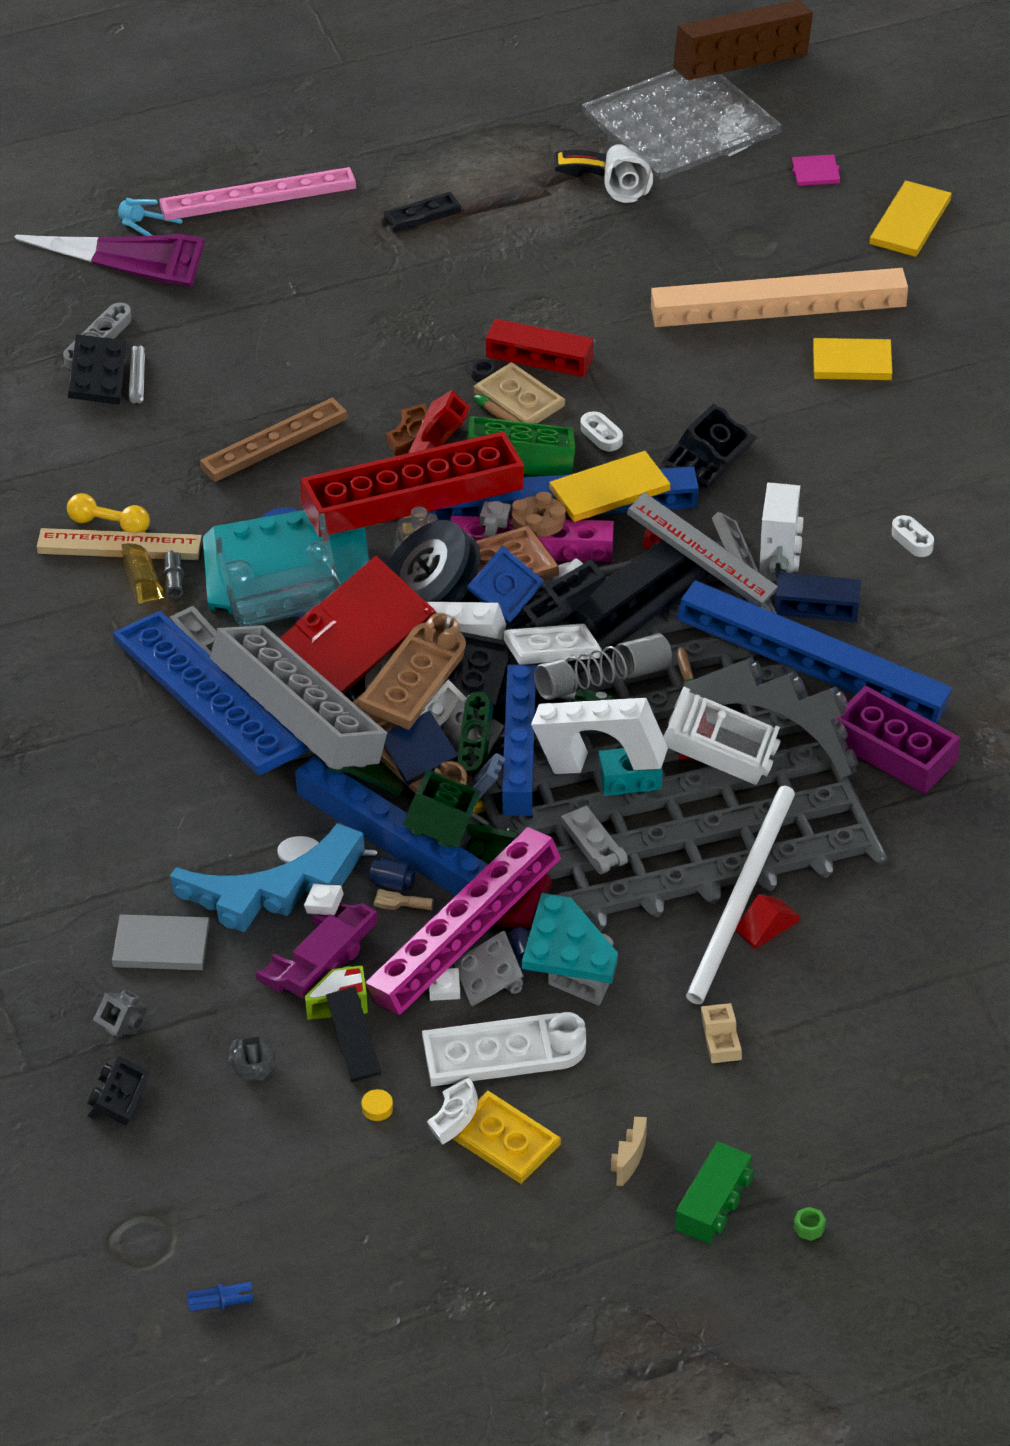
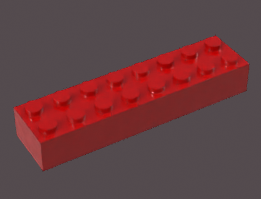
M503 431L301 478L300 503L318 537H323L522 490L524 464Z

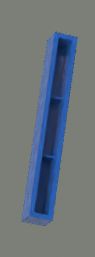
M316 755L295 771L297 795L345 826L362 832L364 838L398 860L411 863L412 869L455 896L488 865L460 846L458 848L454 846L451 848L444 847L438 844L435 838L427 835L418 836L411 833L408 827L403 826L407 816L405 811L343 772L329 770L326 763Z

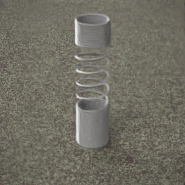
M658 633L620 643L615 648L608 646L603 651L597 649L593 650L591 654L585 652L581 653L578 657L570 656L566 660L558 659L539 664L535 669L534 681L539 694L544 699L551 700L575 693L578 684L583 690H588L590 680L593 685L600 687L603 678L609 684L613 683L615 674L620 680H625V678L629 679L667 669L672 661V651L668 640ZM608 649L614 650L612 654V661L609 658V656L606 653H604ZM596 652L602 653L600 656V665L597 662V660L592 656ZM615 652H616V663H617V666H618L620 672H621V673L623 674V676H624V677H622V678L618 675V673H617V671H616V668H615V662H614ZM603 654L610 662L613 677L611 681L607 680L603 672ZM585 655L589 656L587 667L580 660ZM591 658L596 663L600 673L599 684L593 681L590 673ZM570 659L577 660L575 663V672L571 665L567 663ZM578 661L586 671L587 687H583L579 681L577 672Z

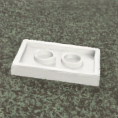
M585 624L504 631V641L519 665L547 663L558 659L566 660L570 656L578 657L581 653L591 654L593 650L597 649L602 651ZM596 652L592 656L594 658H600L601 653ZM582 656L580 660L588 659L589 656Z

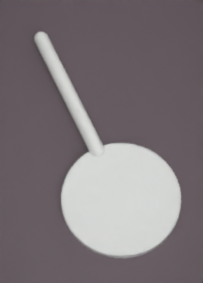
M304 836L288 838L278 846V856L282 861L288 863L311 850L319 842ZM365 850L362 856H375L377 851Z

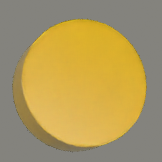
M371 1090L362 1098V1112L369 1120L382 1121L387 1119L393 1112L392 1097L384 1090Z

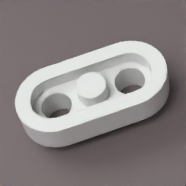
M588 412L581 417V432L600 449L611 452L622 446V431L604 414Z

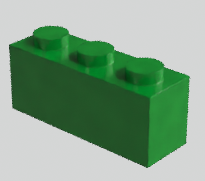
M717 1141L676 1210L675 1230L711 1244L716 1233L721 1234L723 1232L729 1211H735L741 1198V1190L743 1187L748 1188L752 1182L755 1172L754 1169H751L752 1155Z

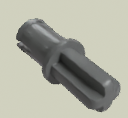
M170 550L164 556L165 569L163 571V578L166 581V596L171 599H177L183 595L182 579L184 578V570L181 568V555L179 552Z

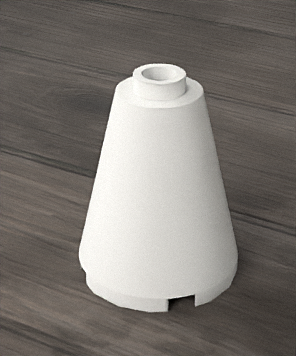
M624 145L612 146L606 155L604 185L607 192L613 199L623 203L635 202L643 194L646 195L653 184V173L649 164Z

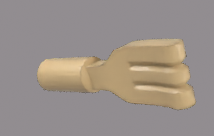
M378 889L374 906L389 910H396L401 906L433 910L434 899L403 896L398 892Z

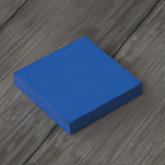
M502 545L466 589L483 603H499L505 622L510 624L545 581Z

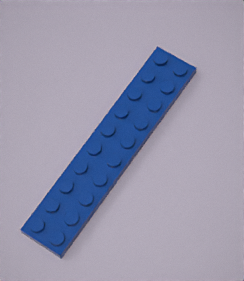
M158 611L113 632L114 642L258 776L308 752L307 745L297 739L287 727L280 724L279 720L266 711L256 699L252 698L246 690L236 684L226 672L222 671L210 659V655L163 612Z

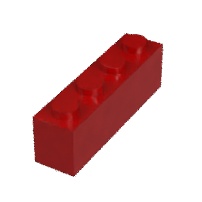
M495 318L486 336V357L585 377L593 360V338Z

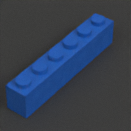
M507 665L504 758L506 759L503 764L502 788L503 815L532 816L535 732L531 724L536 712V685L534 681L536 665Z

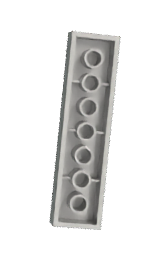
M266 626L217 628L210 659L222 671L226 672L236 684L246 690L252 698L256 699L266 711L277 718L280 724L287 727L297 739L307 745L311 752L317 754L328 767L342 769L349 766L365 767L370 764H379L387 732Z

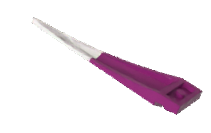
M183 234L133 237L14 236L17 241L142 278L166 285L175 284L191 288L205 245L203 238Z

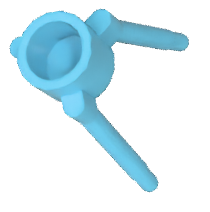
M126 198V200L121 202L118 209V216L122 219V224L130 226L144 236L153 235L135 224V222L141 221L143 216L165 221L163 214L145 211L141 207V205H155L157 200ZM179 218L166 220L169 222H175L179 224L183 222L182 219Z

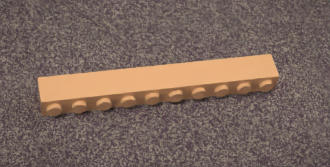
M903 268L658 287L651 288V310L655 327L897 308L907 306L908 285Z

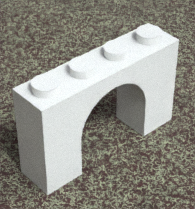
M647 698L539 704L531 724L554 774L581 773L588 754L579 733L584 730H597L616 738L624 747L634 770L661 769L668 750Z

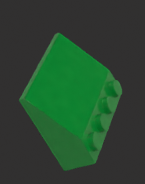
M469 416L467 440L504 431L524 464V477L572 474L575 454L573 428Z

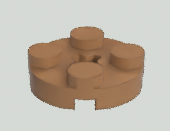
M539 492L536 496L516 500L512 503L513 527L518 529L529 526L533 532H536V537L556 534L563 528V522L566 521L564 505L552 498V495L548 492Z

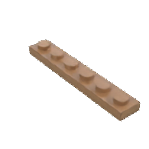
M332 397L201 459L200 467L214 482H217L347 420V411Z

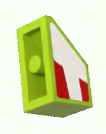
M363 966L332 969L305 995L307 1020L332 1017L326 994L356 986L363 1013H368Z

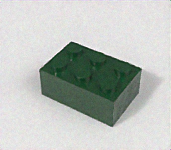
M427 769L414 796L403 826L408 827V830L415 835H427L435 838V841L444 847L451 848L454 846L458 848L481 791Z

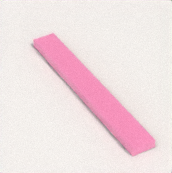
M347 167L161 198L159 201L166 221L356 189V180L351 168Z

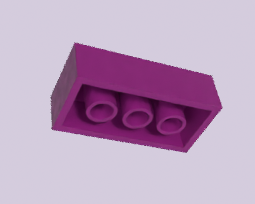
M864 686L847 703L848 706L845 708L847 713L837 717L838 723L842 722L846 729L847 738L845 741L849 750L852 749L857 757L924 794L958 761L961 737L867 686Z

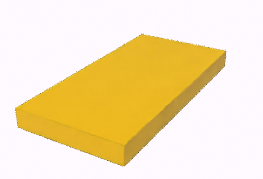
M905 180L870 236L869 244L917 257L949 204L952 193Z
M642 451L550 481L549 489L556 499L564 505L572 521L576 522L634 503L644 492L652 497L670 491V482L647 452Z

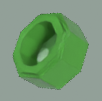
M807 1207L797 1211L793 1226L797 1235L810 1241L822 1237L826 1227V1218L821 1210Z

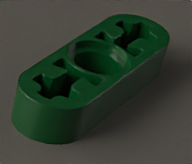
M483 692L470 694L464 705L458 763L471 776L476 775L487 763L493 704ZM480 701H482V703L485 706L480 707L479 709V717L481 718V720L477 719V712L473 708V706H478ZM475 727L483 729V734L479 739L470 740L468 738L471 729ZM470 747L474 748V755L478 759V761L473 762L472 766H469L466 760L472 759L473 751Z

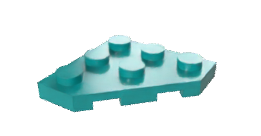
M541 893L523 955L522 969L612 984L618 962V952L572 898Z

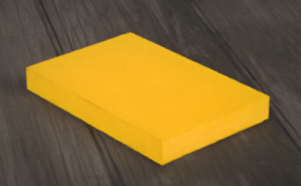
M813 338L814 379L892 380L891 339Z
M487 1091L478 1100L477 1109L468 1125L452 1138L520 1184L561 1145V1137L490 1091Z

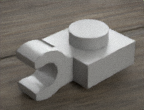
M499 501L484 502L480 514V525L486 526L484 537L495 536L498 527L507 528L511 516V504Z

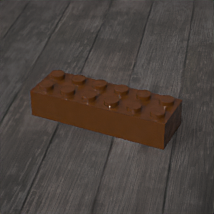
M799 0L678 25L673 68L689 81L807 55L813 12Z

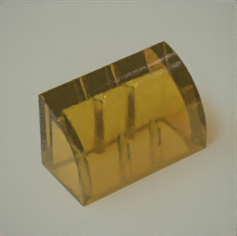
M121 544L124 569L138 604L164 598V590L148 551L138 544Z

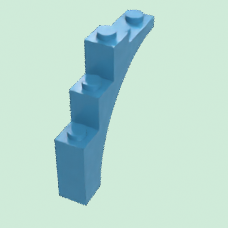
M337 823L319 844L305 854L284 865L253 874L216 876L190 872L176 867L170 875L173 894L182 900L198 903L208 910H216L219 923L229 929L245 932L262 907L266 908L269 912L279 913L288 917L305 892L310 893L313 884L342 886L365 852L364 837L362 832Z

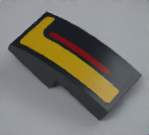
M564 150L554 154V170L574 177H578L581 170L602 177L605 175L606 154L586 150Z

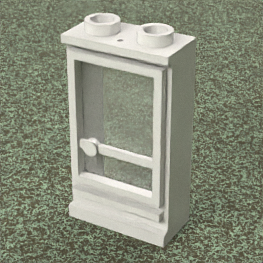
M683 687L668 722L669 726L663 736L667 747L757 785L762 775L767 777L773 764V760L769 759L770 755H775L781 741L776 739L780 727L775 726L773 728L766 723L707 698H702L700 695L690 693V689Z

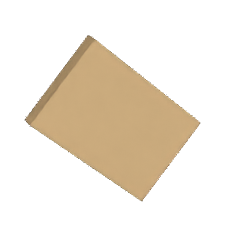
M512 362L474 385V393L476 395L486 396L490 402L514 416L519 422L538 424L565 406V399Z

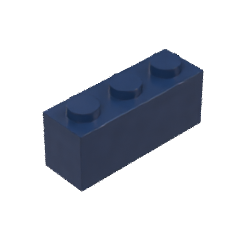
M778 572V587L775 594V611L777 615L857 622L861 580Z

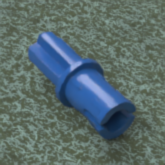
M251 1282L223 1287L220 1283L217 1284L216 1288L188 1292V1308L190 1311L217 1307L224 1310L225 1306L253 1303V1293L239 1295V1292L252 1290Z

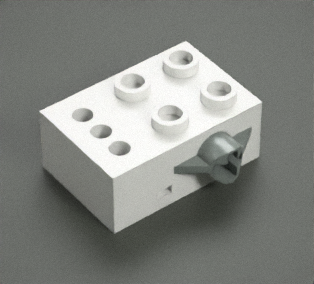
M767 483L762 517L759 573L770 581H777L778 572L793 574V572L799 571L800 556L795 554L801 553L802 537L797 536V533L802 534L804 518L798 517L800 485Z

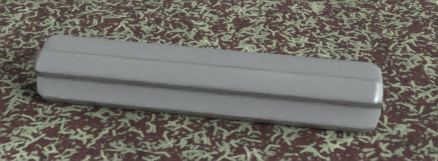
M141 345L139 347L133 346L130 355L129 401L133 404L136 402L140 404L144 396L145 348Z

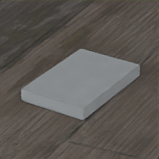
M120 914L112 957L113 967L203 970L210 925L209 917Z

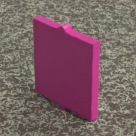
M834 154L792 157V174L795 175L797 186L840 183L839 166L836 164Z

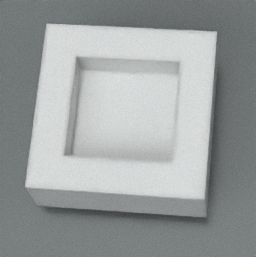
M313 884L304 904L307 914L335 915L344 895L342 887L339 885Z
M459 968L447 969L429 986L430 1001L460 999Z

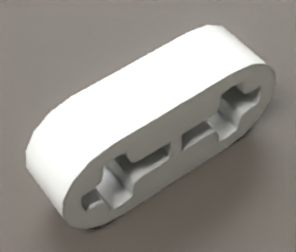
M901 515L893 520L891 531L893 538L911 554L918 557H926L932 553L934 546L933 535L914 518Z

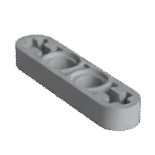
M126 303L111 305L81 335L114 339L132 321L130 306ZM107 327H108V328H111L110 330H107V331H100V330H99V329H101V328H107ZM75 341L63 352L64 364L69 370L72 368Z

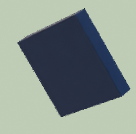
M430 711L420 715L410 730L398 726L387 732L384 749L407 786L423 778L427 769L435 771L436 767L440 769L443 762H455L458 760L456 751Z

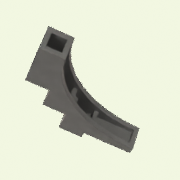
M753 657L684 683V686L690 689V693L700 695V697L707 698L718 704L739 703L760 706L782 714L803 727L819 742L830 756L841 778L857 771V757L852 749H848L845 741L847 738L846 729L843 723H838L837 717L847 713L845 708L848 705L845 695L842 691L838 692L836 686L804 698L805 686L800 676L796 677L795 672L762 683V668L757 661L754 662Z

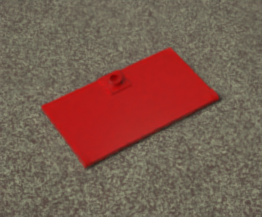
M374 556L325 600L315 605L279 639L344 694L401 645L415 626L427 622L432 615L436 614V611L382 560Z

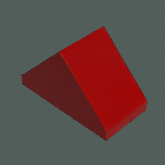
M759 894L738 923L735 932L751 947L756 949L799 922L800 916L781 899Z

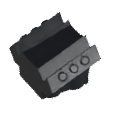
M713 403L686 429L678 443L661 463L670 468L694 467L697 482L711 486L718 476H721L740 458L746 449L751 447L758 436L749 433L748 429L744 425L736 423L724 408L718 407Z

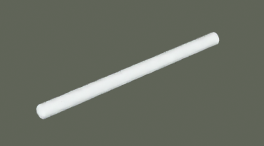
M781 786L777 790L686 994V998L692 1003L702 1004L794 798L795 793L789 786Z

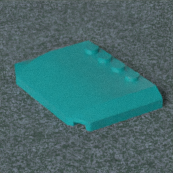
M305 510L214 526L203 536L209 609L215 611V607L228 609L229 614L235 615L324 600L370 561L366 527L318 537Z

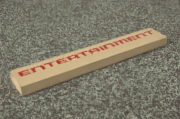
M41 528L37 543V553L165 559L164 556L168 554V551L173 550L174 552H179L181 560H199L202 535Z

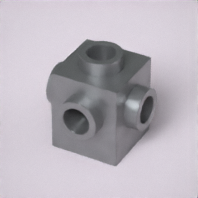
M123 990L122 993H105L93 1021L102 1025L108 1033L117 1037H122L123 1034H136L144 1023V1015L148 1007L138 1001L139 997L136 994Z

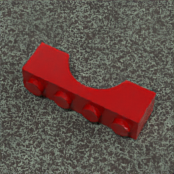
M453 390L431 402L409 453L444 445L448 438L464 423L470 406Z

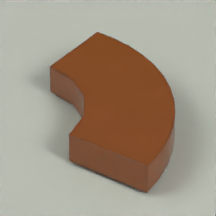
M426 404L401 410V423L394 430L386 433V441L395 456L410 451L428 411Z

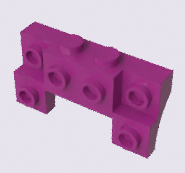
M340 902L335 915L313 914L312 923L318 927L293 951V961L274 953L269 965L263 971L258 970L256 972V979L279 993L286 989L304 999L305 995L332 969L343 968L349 960L356 958L360 951L359 942L378 923L377 911L363 903L349 905Z

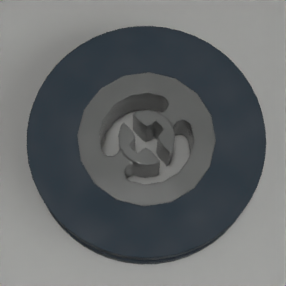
M439 520L428 523L410 534L396 549L387 566L426 602H460L468 592L466 587L477 576L481 558L480 549L477 542L459 525L452 521Z

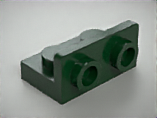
M468 823L466 830L471 838L465 850L489 865L520 834L513 829L500 830L484 823L479 825Z

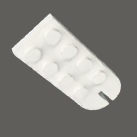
M571 1012L422 1031L431 1087L459 1083L469 1077L472 1081L566 1069L579 1063L586 1052L585 1022L578 1015Z

